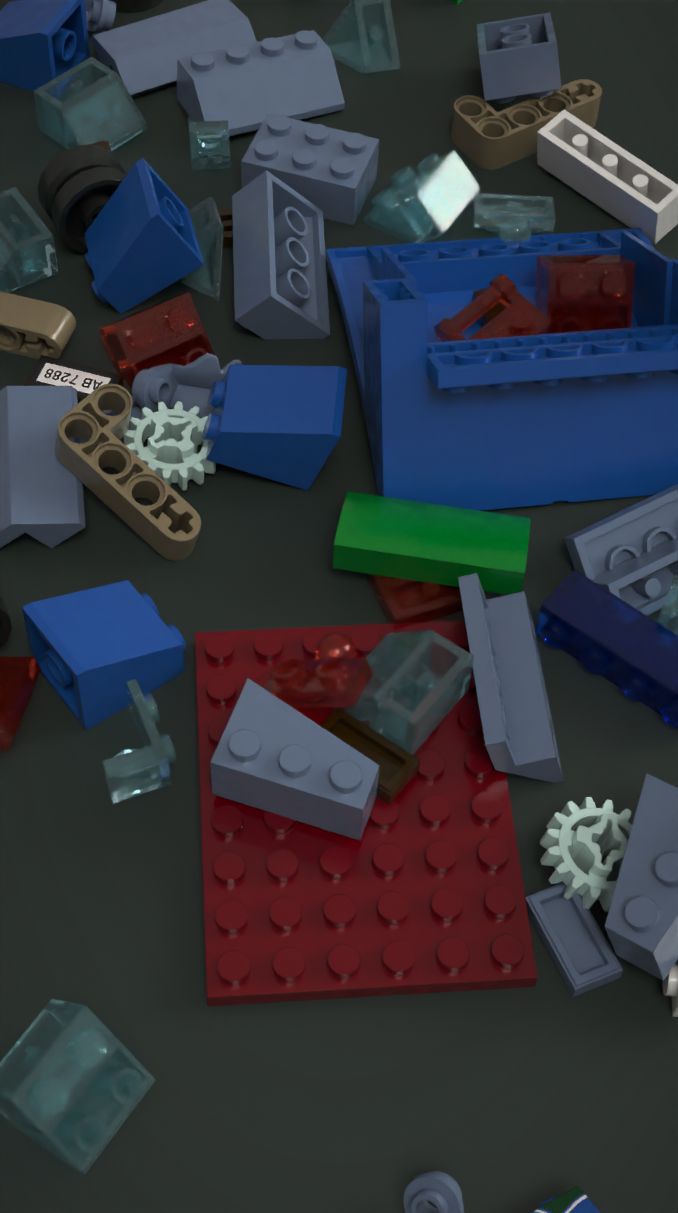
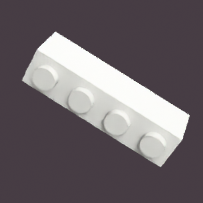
M565 109L537 132V164L628 227L640 228L654 245L678 224V184Z

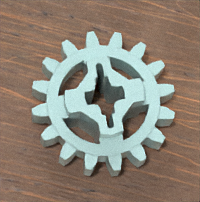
M177 401L174 409H167L164 402H159L157 412L153 413L150 409L144 407L142 408V420L134 417L130 419V430L124 435V445L170 487L171 483H178L182 491L187 490L188 480L192 479L201 485L204 483V472L214 474L216 471V463L206 460L209 441L202 439L208 416L200 419L199 407L194 406L187 412L183 410V405L180 401ZM147 439V446L143 447V444ZM201 444L202 449L198 454H196L197 446Z
M586 797L579 807L573 801H570L565 805L561 813L556 812L546 826L547 831L540 840V845L547 849L540 861L542 865L554 866L555 871L548 879L551 884L563 881L567 886L564 898L569 900L577 893L583 896V908L589 910L593 903L599 900L604 911L609 912L632 825L628 822L631 816L629 809H625L618 815L613 812L612 800L607 799L601 808H596L593 799Z

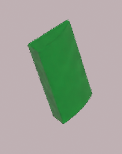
M348 491L334 540L332 568L459 587L458 577L477 573L483 591L507 595L522 592L531 518Z

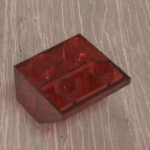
M622 255L537 256L535 301L541 334L631 328L635 262Z
M189 292L171 297L98 328L116 371L123 376L124 381L131 390L136 375L143 369H150L169 363L185 366L205 354L215 355Z

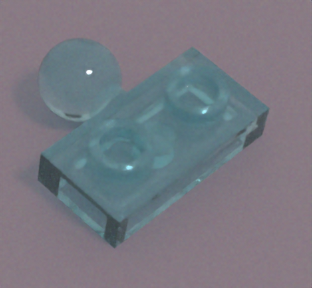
M474 193V228L499 231L501 242L510 245L511 249H518L519 243L529 241L531 233L554 231L555 210L553 197Z

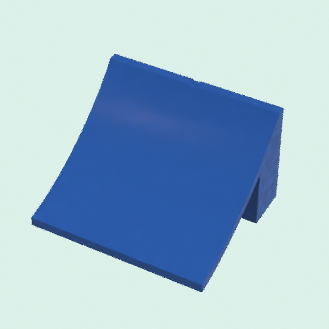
M640 228L326 249V266L338 298L356 371L378 496L482 511L548 505L558 501H568L570 503L655 495L678 484V259H669L655 250ZM514 281L539 335L490 338L472 302L474 291Z

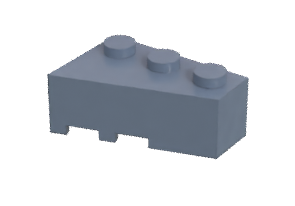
M646 773L606 919L605 929L617 956L664 981L678 960V788Z

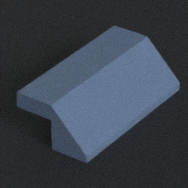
M207 0L95 34L91 37L104 72L114 71L125 100L177 84L178 58L192 56L198 52L207 53L226 49L232 45H245L257 42L248 17L230 0Z
M6 386L0 390V548L24 533L53 548L85 528L83 483L58 460L55 451L59 421L78 404L77 390L72 386ZM80 437L69 438L73 443L80 444Z
M678 484L564 538L578 581L617 627L624 628L678 600Z
M477 573L458 577L484 741L495 770L552 783L564 781L533 617L525 592L522 591L486 599Z

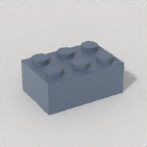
M550 12L477 24L479 58L485 101L493 100V103L497 104L508 103L515 100V96L531 94V97L541 98L552 95L554 93L553 90L562 89L557 40Z
M267 113L241 160L242 188L267 170L323 211V219L354 226L377 178L379 139L364 136L360 133H351L326 127L322 124H313L283 115Z

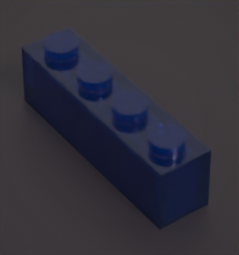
M574 569L541 604L535 632L553 648L563 650L581 662L589 672L601 675L622 689L627 697L643 703L663 716L668 724L678 729V635Z

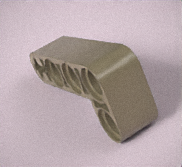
M579 79L561 86L562 89L553 90L554 93L550 96L533 97L499 112L495 111L480 97L474 95L462 96L454 102L451 140L480 168L494 170L537 153V132L564 109L594 128L597 123L602 88L592 80Z
M0 291V350L35 359H40L41 355L58 359L76 328L74 315L65 307L54 303Z
M104 384L95 389L61 418L57 429L56 456L74 476L161 556L173 561L184 560L195 549L202 524L200 515L120 441L128 431L133 405L132 396L127 389L120 385ZM112 410L119 415L109 416L101 411ZM80 437L86 440L87 442L80 444L73 443L69 440V438ZM104 467H112L117 469L120 473L113 475L107 474L101 469ZM144 497L151 500L154 504L145 506L137 503L134 499Z

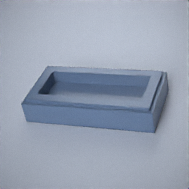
M562 882L529 895L525 899L528 916L573 998L619 979L623 968L590 910L583 908L582 896L576 893L569 900L564 898L567 886Z

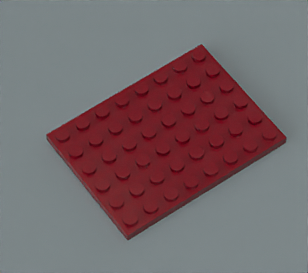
M465 620L195 632L208 1007L535 987L538 976L506 772L495 770L485 746ZM248 678L320 726L339 707L421 760L419 771L390 805L376 797L360 841L212 794L210 762Z

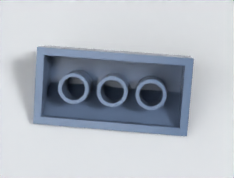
M302 30L292 35L265 38L259 42L232 45L226 49L207 53L198 52L192 56L177 59V100L208 141L258 130L267 113L302 120L344 110L345 107L331 49L315 30Z
M266 170L232 195L235 321L264 340L325 339L330 335L323 211Z

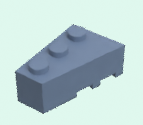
M248 678L210 762L212 794L360 841L377 797L380 765Z

